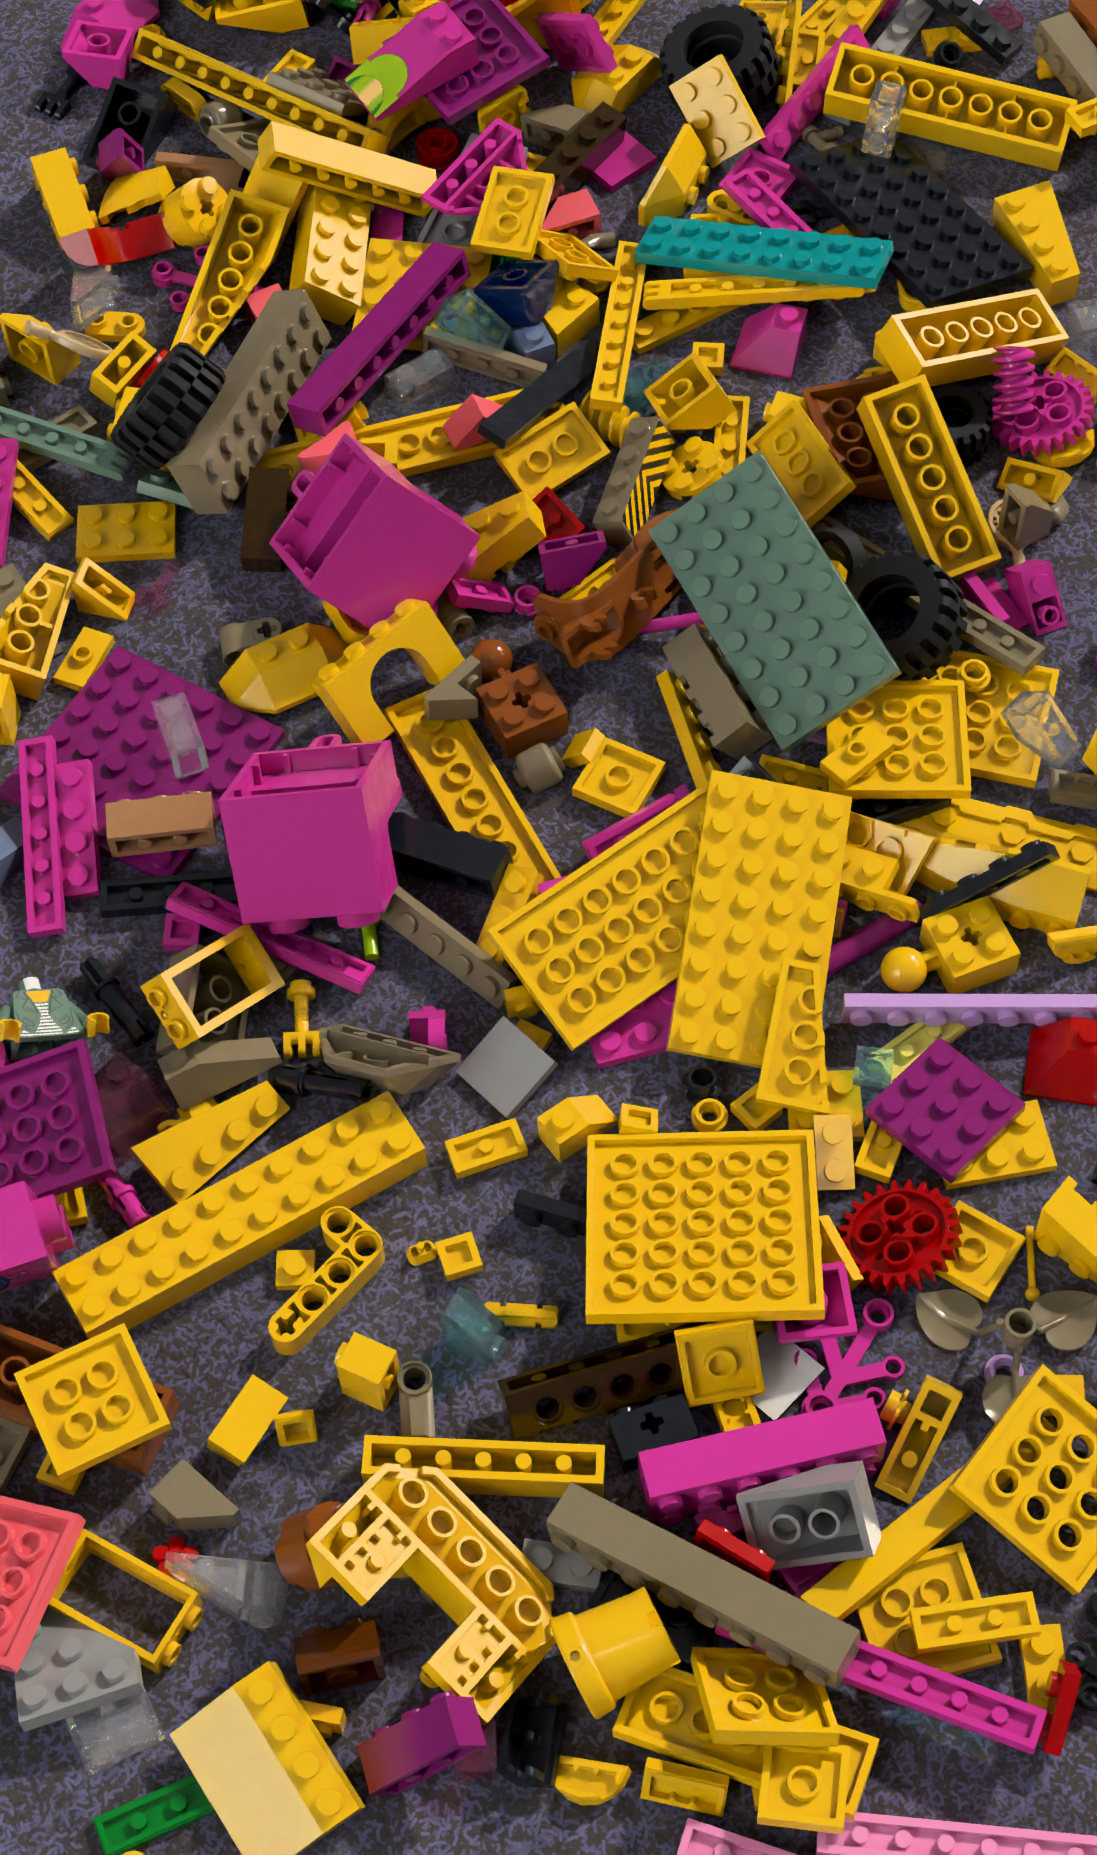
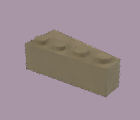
M693 623L662 647L677 678L684 685L689 684L690 687L686 689L685 693L689 701L702 712L698 715L702 726L708 728L713 734L709 739L714 748L740 761L744 755H751L773 739L772 734L767 728L768 726L750 701L751 699L741 682L737 680L727 659L719 651L718 645L708 629L704 630Z

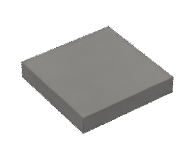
M503 1016L455 1072L507 1119H511L559 1064L510 1020Z

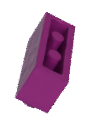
M454 1692L440 1693L430 1699V1705L403 1713L400 1716L401 1721L395 1725H387L375 1729L372 1732V1738L357 1746L369 1794L396 1795L403 1793L486 1747L474 1698L455 1696Z

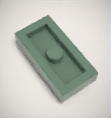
M164 470L151 471L138 480V493L193 509L174 477L170 476L169 472Z

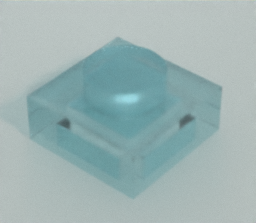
M857 1046L853 1085L884 1089L891 1084L894 1050Z

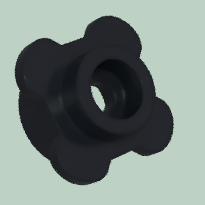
M697 1066L688 1073H685L682 1077V1083L687 1086L686 1098L691 1102H699L707 1098L718 1099L721 1097L722 1088L717 1084L718 1073L707 1066Z

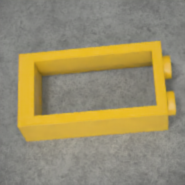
M244 924L140 987L148 1003L153 1007L166 1028L169 1037L178 1049H182L285 985V982L250 924ZM223 948L251 995L200 1026L172 978Z
M84 1528L47 1607L134 1648L140 1658V1664L157 1674H160L165 1665L171 1667L182 1649V1645L179 1644L180 1640L187 1630L192 1632L196 1629L204 1614V1609L201 1608L203 1602L198 1592ZM90 1552L184 1605L153 1654L59 1601Z

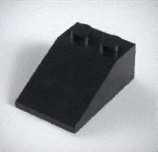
M113 76L82 162L96 166V155L99 154L98 143L114 129L122 128L144 148L145 166L167 136L178 105L166 93Z

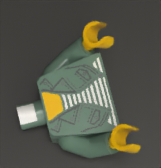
M36 977L22 979L18 984L19 991L13 992L9 1004L2 1006L0 1009V1042L7 1040L10 1061L23 1060L82 1039L85 1033L89 1038L96 1037L97 1032L110 1034L108 1014L96 1012L86 1015L72 1001L68 1000L63 990L59 988L42 989L40 980Z

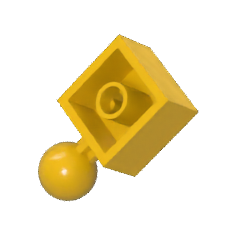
M989 896L923 919L919 940L925 951L918 952L910 947L892 949L883 958L880 971L884 983L891 990L899 993H909L915 991L924 983L928 972L936 970L949 994H961L1015 974L1021 953Z

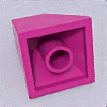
M77 20L62 50V58L92 87L103 88L108 91L113 76L126 81L128 79L135 28Z
M776 303L746 318L729 367L791 380L806 335L808 309Z
M844 1261L822 1264L825 1320L772 1321L773 1330L779 1344L858 1335Z

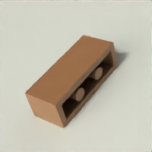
M192 791L187 794L173 796L157 795L152 798L138 800L121 799L117 802L105 803L107 841L112 858L218 846L216 812L211 791Z

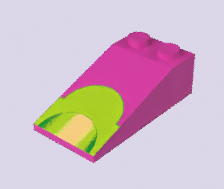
M442 0L415 16L345 79V84L377 123L480 64L476 39L445 1Z

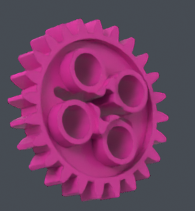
M1045 370L1043 376L1038 377L1037 373L1033 371L1031 377L1034 378V383L1025 386V388L1034 391V396L1024 401L1032 403L1034 409L1020 415L993 414L991 430L994 439H999L1001 447L1009 445L1011 453L1020 448L1021 456H1025L1029 450L1033 451L1035 457L1039 456L1041 450H1045L1048 456H1051L1053 448L1057 447L1063 452L1065 451V443L1075 446V436L1086 437L1085 429H1091V419H1095V404L1090 388L1084 387L1082 379L1075 382L1073 374L1063 378L1062 371H1058L1055 376H1050L1049 370ZM992 402L993 411L1001 409V405Z

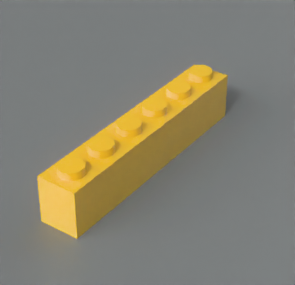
M274 121L269 123L258 139L260 169L262 171L421 217H425L433 208L421 201V196L437 180L435 169Z
M364 1435L361 1469L363 1484L384 1463L400 1464V1468L420 1469L422 1466L438 1467L464 1494L561 1498L570 1482H573L604 1498L605 1445Z

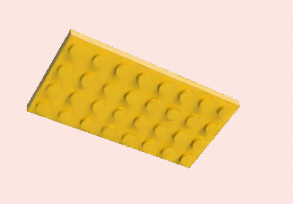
M711 770L666 1051L761 1069L783 957L820 964L823 1006L852 797Z
M708 782L487 930L486 934L571 1051L577 1049L678 978Z

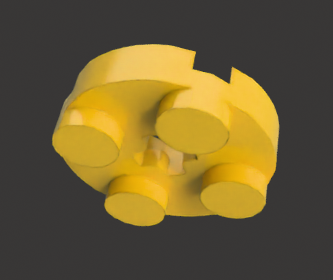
M698 436L690 437L683 445L672 452L661 482L667 492L675 499L683 500L681 496L686 497L690 495L694 498L723 477L720 472L722 465L725 467V460L713 443L702 441ZM694 467L697 468V470L693 473L689 471Z

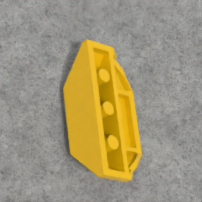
M631 44L610 45L618 67L611 73L579 71L571 79L574 107L587 110L591 114L604 101L622 113L662 74L659 66V56L649 50Z
M684 123L667 156L639 203L638 225L643 227L650 225L654 216H669L673 218L683 215L689 205L693 206L696 203L699 185L706 184L710 173V167L706 166L707 152L690 124Z
M305 623L245 649L219 681V685L228 701L244 710L278 714L317 697L318 694L310 683L318 677V672L324 666L335 663L344 656L343 652L350 644H347L340 638L339 632L335 628Z

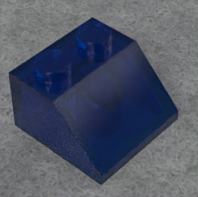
M505 260L473 288L483 324H497V326L522 324L524 327L538 324L552 307L559 270L558 260Z

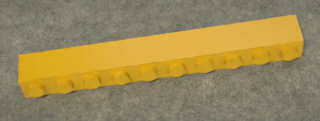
M139 29L130 57L274 122L381 154L385 153L390 140L389 136L268 85L261 79L162 35Z

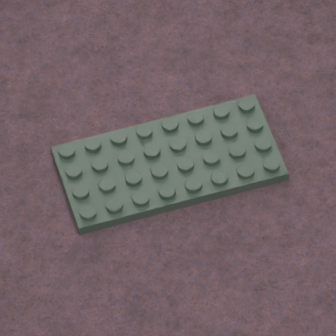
M759 450L648 530L782 751L789 752L902 674L767 459Z

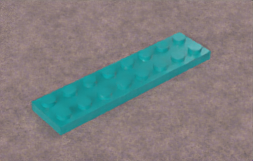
M654 216L638 244L634 256L635 263L876 289L894 249L893 241L881 240L879 238H861L845 234L832 235L816 231L804 232L786 228L775 229L759 227L757 225L746 226L730 224L728 222L718 223L700 221L698 219L689 220L671 218L669 216Z

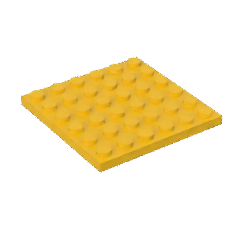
M813 1129L587 1135L586 1324L721 1322L753 1318V1321L825 1320Z

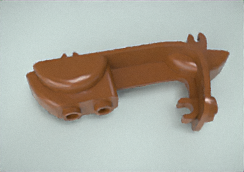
M677 509L659 514L640 527L634 540L616 558L614 564L616 574L592 595L579 600H564L544 593L534 596L533 605L537 613L534 625L537 634L543 640L549 641L561 653L565 654L572 668H579L589 660L612 659V655L628 645L682 588L648 530Z

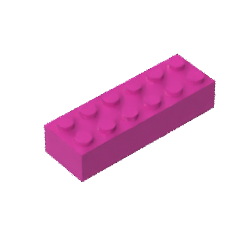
M871 1397L638 1452V1481L649 1522L659 1521L661 1526H669L682 1521L684 1515L696 1512L702 1513L707 1511V1514L721 1511V1506L737 1503V1493L821 1466L863 1460L866 1476L870 1478L877 1473V1469H881L887 1441L874 1399Z

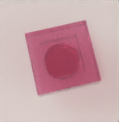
M1008 0L985 9L987 13L1010 32L1023 27L1024 17Z

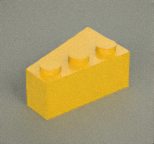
M524 490L462 518L481 537L475 545L477 547L475 563L464 577L491 581L496 577L494 573L509 560L514 563L546 538L542 512Z

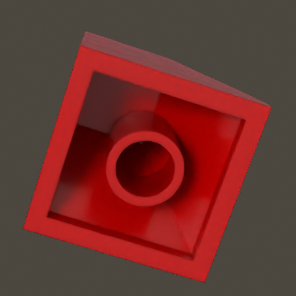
M1071 1017L1031 1029L1023 1095L1097 1106L1096 1020Z

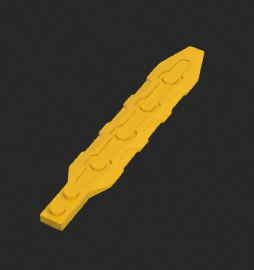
M761 754L759 764L779 783L828 792V776L819 768ZM952 799L950 807L897 825L937 837V841L941 840V838L956 840L958 846L975 848L976 843L989 844L991 847L990 851L1008 853L1009 847L1020 849L1025 844L1035 840L1048 842L1055 845L1060 856L1059 860L1092 869L1087 890L1097 892V828L1078 823L1071 825L1033 815L1032 811L1009 805L1001 807L974 799Z

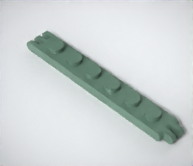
M0 406V438L17 439L21 449L117 481H123L126 476L125 472H128L132 466L131 462H135L133 458L112 442Z

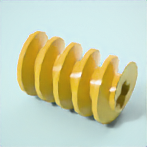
M590 390L582 400L579 409L602 440L609 441L615 447H621L631 418L640 417V413L634 411L630 414V408L627 406L622 407L621 413L589 409Z

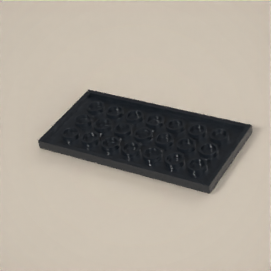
M890 130L790 160L789 171L855 237L879 238L881 240L893 241L894 252L886 268L927 309L954 304L1031 278L1034 267Z

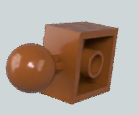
M485 639L473 648L471 655L481 662L482 680L489 682L475 688L478 712L507 760L516 757L519 753L538 743L546 744L569 734L568 711L537 662L511 673L513 654L508 645L501 640Z

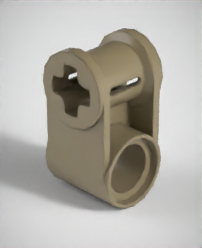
M264 617L258 620L230 623L223 626L219 631L224 664L231 667L245 649L282 634L280 622L272 617ZM266 626L269 627L270 633L266 632Z

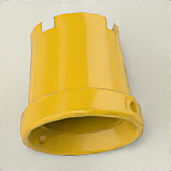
M645 1587L577 1615L567 1612L549 1620L551 1631L583 1700L595 1719H600L614 1710L617 1706L616 1701L681 1662L675 1646L664 1627V1623Z

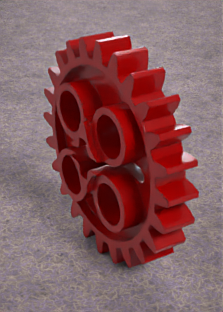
M909 1179L905 1183L904 1188H899L897 1182L893 1180L890 1190L887 1191L879 1184L877 1185V1195L872 1196L865 1191L863 1195L866 1202L861 1204L853 1201L851 1203L855 1214H843L847 1225L838 1226V1231L855 1261L860 1275L864 1278L860 1285L863 1286L869 1282L873 1292H876L884 1285L888 1295L892 1294L895 1286H900L903 1294H907L909 1284L913 1283L919 1290H922L923 1279L927 1278L935 1283L937 1282L934 1274L936 1270L946 1273L949 1271L945 1260H957L954 1248L962 1247L959 1235L963 1233L956 1208L952 1207L948 1196L942 1198L938 1188L929 1192L926 1182H922L917 1189H914L913 1183Z

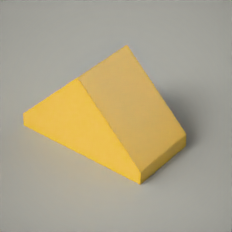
M87 557L82 558L71 583L79 612L127 621L138 595Z

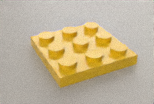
M125 1323L14 1373L60 1481L172 1429Z
M962 1542L927 1551L855 1610L865 1642L954 1676L1000 1664L1003 1659L997 1643L917 1654L909 1617L910 1609L981 1598Z
M692 1648L690 1661L713 1743L808 1747L838 1746L840 1730L826 1688L810 1681L804 1676L802 1670L791 1664H788V1666L779 1665L772 1661L766 1653L756 1649Z

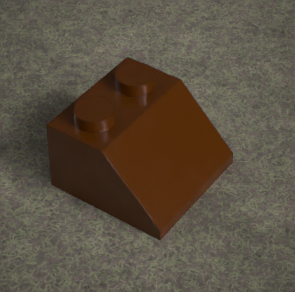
M355 1618L344 1622L340 1628L327 1631L324 1627L311 1628L304 1631L301 1637L293 1638L297 1672L306 1697L386 1678L375 1620L366 1621L365 1618Z

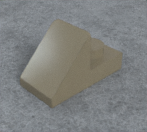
M470 655L423 697L426 718L429 720L476 719L479 717L478 701L473 696L476 692L475 688L481 686L483 682L481 662Z

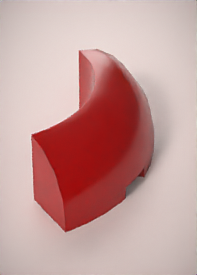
M165 212L124 224L125 230H120V228L110 229L109 227L86 228L59 238L63 250L70 259L77 264L89 267L127 262L178 246L168 235L163 225L162 218L165 217Z

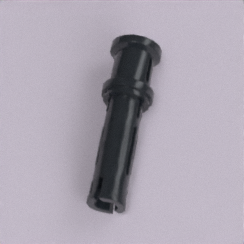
M281 1059L283 1063L268 1071L267 1080L276 1092L294 1091L300 1097L321 1094L361 1103H368L374 1094V1086H370L373 1082L369 1079L320 1072L311 1064L296 1066L290 1065L288 1061Z

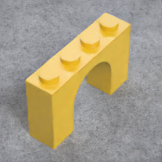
M412 598L399 603L394 609V614L388 619L374 624L369 630V635L363 640L349 645L343 652L344 656L335 663L324 666L318 672V677L310 683L351 743L382 741L394 731L375 703L370 688L373 669L384 654L397 648H403L410 654L429 684L432 685L440 683L465 661L427 601Z

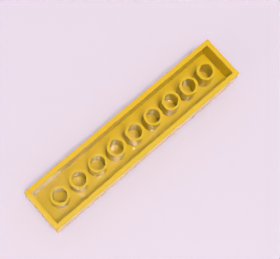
M386 1091L371 1099L368 1103L354 1108L52 1271L87 1339L122 1323H125L127 1330H130L321 1225V1216L330 1207L344 1206L350 1209L427 1167L425 1146L390 1092Z

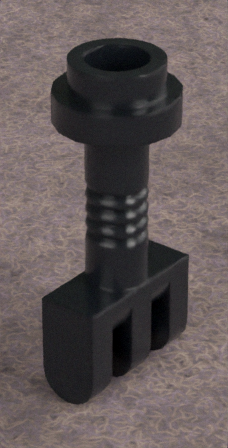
M69 64L66 69L68 77L55 95L45 91L37 101L35 110L39 113L45 110V115L49 117L55 113V119L61 121L72 108L70 101L66 99L78 83L85 85L87 81Z

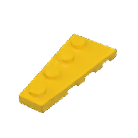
M850 811L846 844L898 859L900 868L889 891L906 896L938 838Z
M787 957L782 959L755 1102L816 1115L830 1114L827 1095L828 1080L827 1067L825 1065L820 964Z
M266 1080L128 1150L175 1204H178L191 1196L291 1108Z

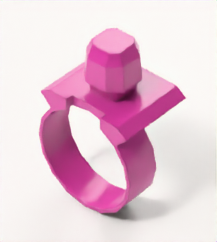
M423 1006L419 1011H408L410 1041L447 1050L445 1010H437L434 1006Z

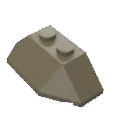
M345 1024L319 1028L323 1058L328 1066L339 1075L369 1079L373 1082L370 1086H374V1090H389L391 1096L396 1098H409L411 1093L426 1090L459 1063L461 1059V1054Z

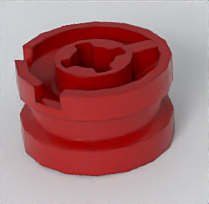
M441 127L430 128L423 131L416 140L418 164L435 169L436 173H444L459 157L458 138L449 129Z

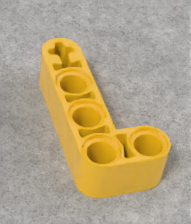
M344 1206L330 1207L321 1216L320 1223L324 1241L335 1253L286 1301L269 1321L268 1329L273 1347L282 1355L290 1356L300 1352L384 1264L385 1253L381 1236ZM339 1225L348 1227L342 1233L331 1232L334 1227ZM365 1248H372L376 1250L370 1256H361L358 1254L361 1250ZM338 1275L349 1276V1279L343 1283L332 1281ZM311 1302L323 1303L322 1307L318 1310L311 1311L306 1309V1306Z

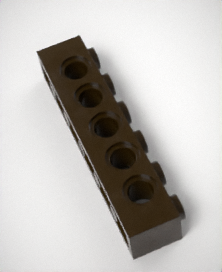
M692 1322L674 1329H668L497 1380L508 1423L514 1438L535 1437L545 1429L559 1425L571 1426L578 1423L582 1418L595 1414H611L617 1411L619 1407L632 1403H648L656 1396L668 1392H684L674 1330L716 1322ZM665 1363V1366L660 1371L650 1372L656 1364ZM622 1374L628 1375L623 1382L613 1383L617 1376ZM590 1386L586 1393L575 1395V1392L580 1387ZM545 1397L553 1398L549 1404L537 1406L541 1399Z

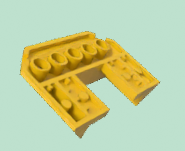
M384 1463L306 1543L319 1587L321 1588L333 1577L361 1607L372 1598L400 1567L438 1604L458 1627L421 1668L444 1692H454L455 1696L473 1697L480 1723L483 1726L491 1720L556 1644L549 1624V1620L553 1618L551 1602L554 1601L553 1584L438 1467L422 1466L420 1469L400 1468V1464Z

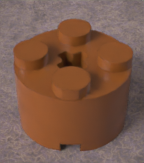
M336 1501L324 1502L296 1512L282 1522L280 1526L282 1528L280 1539L275 1541L274 1551L279 1570L292 1585L298 1584L305 1589L303 1591L309 1593L320 1592L340 1585L332 1577L321 1588L319 1587L306 1543L345 1503Z

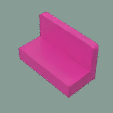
M974 570L962 575L960 588L966 600L1016 630L1028 626L1029 622L994 577L982 581Z

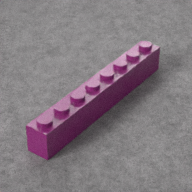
M433 242L286 403L295 428L326 437L471 275L463 249Z

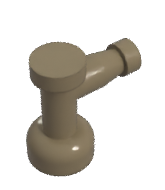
M811 125L803 131L801 137L806 144L810 143L815 149L822 151L839 146L837 143L830 141L843 137L844 130L839 125L833 127V129L820 132L815 126Z

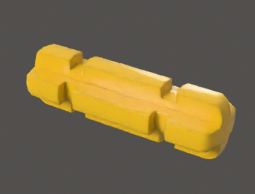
M486 1302L483 1308V1322L486 1325H499V1322H505V1326L536 1328V1324H541V1328L555 1329L559 1320L558 1307L543 1305L542 1309H538L535 1304L506 1303V1306H501L500 1302Z

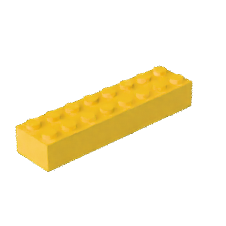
M841 42L825 92L823 113L1058 172L1070 125L1064 119L1066 109L1076 106L1078 100Z

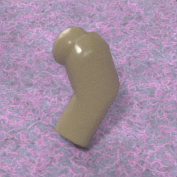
M614 232L590 234L581 240L592 250L616 247Z

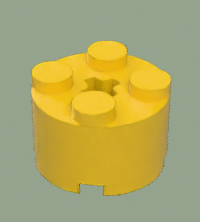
M210 176L192 179L170 193L164 200L162 209L165 207V217L162 220L168 235L178 245L183 247L189 246L196 249L201 245H209L228 194Z

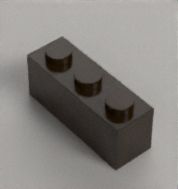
M249 467L240 555L243 571H283L284 561L269 542L290 513L289 502L296 499V495L292 491L293 481H291L289 469Z

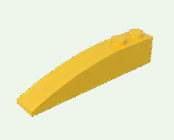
M230 189L170 351L176 344L183 342L190 344L204 356L208 354L271 265L290 213L289 207Z
M941 838V840L936 841L915 880L936 892L941 890L948 892L958 886L957 882L961 878L970 874H977L978 876L988 871V865L993 861L1003 857L1010 859L1020 854L1021 851L1018 848L1009 847L1008 853L990 851V845L976 843L975 848L960 847L956 844V840ZM1058 859L995 892L989 898L1001 919L1008 921L1015 928H1033L1043 931L1046 935L1050 932L1075 929L1092 869Z

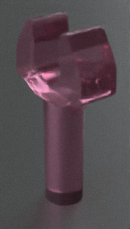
M170 560L153 586H139L135 592L137 609H140L149 598L155 599L151 605L153 615L163 611L168 606V596L164 592L180 569V565L177 562Z

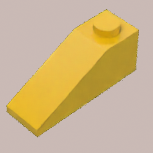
M926 1374L874 1487L911 1504L962 1399L963 1391Z

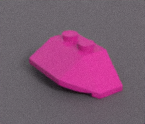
M83 0L73 10L60 49L63 50L77 20L135 28V39L140 28L152 24L160 17L159 0Z
M496 118L421 196V201L446 215L479 216L493 166L527 170L521 130Z

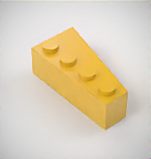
M1048 180L994 198L991 223L996 224L997 233L1034 267L1031 278H1028L1034 288L1040 290L1049 306L1076 298L1080 271L1051 181Z

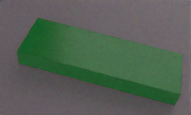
M192 1774L92 1818L104 1855H122L125 1852L216 1813Z

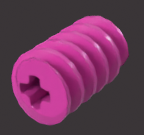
M1022 346L993 347L994 350L1003 353V356L993 359V363L1002 366L1001 370L993 372V376L1002 379L1001 383L992 386V389L1002 392V396L992 399L993 403L1001 405V409L993 411V414L1020 415L1033 410L1034 405L1024 400L1034 396V391L1025 388V386L1034 383V378L1025 375V373L1035 369L1034 364L1026 362L1027 359L1035 356V352Z

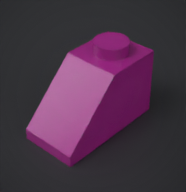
M122 128L114 129L98 143L99 154L96 155V166L99 173L109 181L145 170L144 148Z
M603 530L538 543L547 591L565 592L573 586L581 584L607 548Z

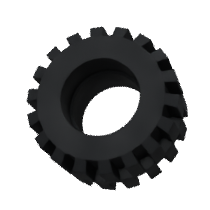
M952 382L945 386H934V389L931 390L945 423H954L961 426L947 428L962 464L964 463L968 468L973 465L974 459L979 462L983 458V453H986L988 450L993 423V408L989 406V400L986 396L980 397L981 392L976 388L973 390L968 389L969 385L962 384L958 386L955 385V382Z

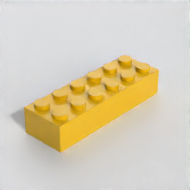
M308 184L299 207L289 290L305 289L320 318L336 325H345L354 315L356 309H359L361 306L372 202Z
M1036 288L891 315L874 341L899 383L925 374L930 387L991 375L993 372L1001 370V365L993 363V359L1003 356L1002 352L993 349V347L997 346L1026 347L1035 352V356L1027 359L1026 362L1034 365L1048 363L1058 354L1068 341L1069 336L1040 290Z
M925 374L864 396L856 409L917 554H924L929 557L955 582L961 580L962 575L973 570L977 574L993 568L1002 558Z

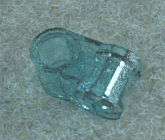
M654 360L629 369L622 407L627 406L630 408V411L651 404L643 391L670 371V366L664 361Z

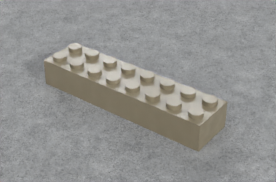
M305 289L274 291L226 368L224 372L226 380L216 400L193 433L187 438V441L178 449L167 465L197 515L227 514L230 512L248 481L249 467L257 466L289 411L286 403L307 381L331 340L328 329L325 327Z

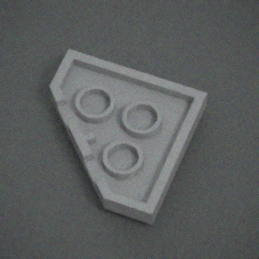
M48 1608L43 1615L18 1673L14 1672L18 1720L24 1732L144 1692L140 1658L134 1648Z

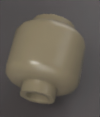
M220 98L202 107L198 123L201 132L207 137L210 126L243 122L244 114L240 106Z
M541 742L516 756L518 768L512 770L521 789L528 786L531 792L539 794L560 783L563 779L562 771L566 770V767L555 746L548 747L547 744Z

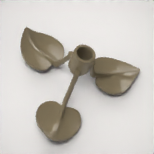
M943 1289L934 1292H919L915 1297V1312L919 1326L926 1337L937 1347L947 1351L959 1352L966 1349L971 1335L981 1337L997 1329L1001 1330L1003 1342L1008 1347L1014 1349L1011 1376L1005 1374L993 1376L984 1386L981 1395L983 1410L990 1421L995 1424L1031 1376L1023 1375L1019 1377V1367L1023 1348L1030 1344L1034 1333L1036 1335L1044 1333L1047 1343L1060 1351L1070 1352L1083 1348L1091 1340L1095 1331L1097 1295L1074 1290L1049 1292L1037 1298L1030 1311L1025 1308H1014L1007 1313L1005 1320L997 1318L995 1323L981 1329L976 1328L982 1321V1309L978 1301L971 1294L962 1290ZM1043 1411L1041 1414V1422L1046 1414V1411Z

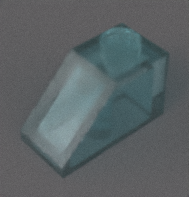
M469 288L445 298L434 320V324L442 331L502 350L512 331V328Z
M458 1287L440 1318L444 1348L486 1367L490 1358L497 1359L505 1346L506 1338L503 1337L502 1321L466 1289Z

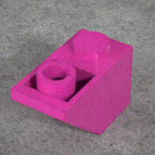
M1031 559L1004 569L1010 596L1028 620V625L1036 637L1067 626L1051 562Z

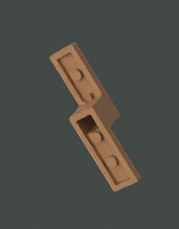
M157 151L154 159L156 167L166 166L173 182L187 183L195 178L210 176L229 194L230 189L243 192L248 180L247 168L238 165L234 159ZM299 207L292 222H298Z

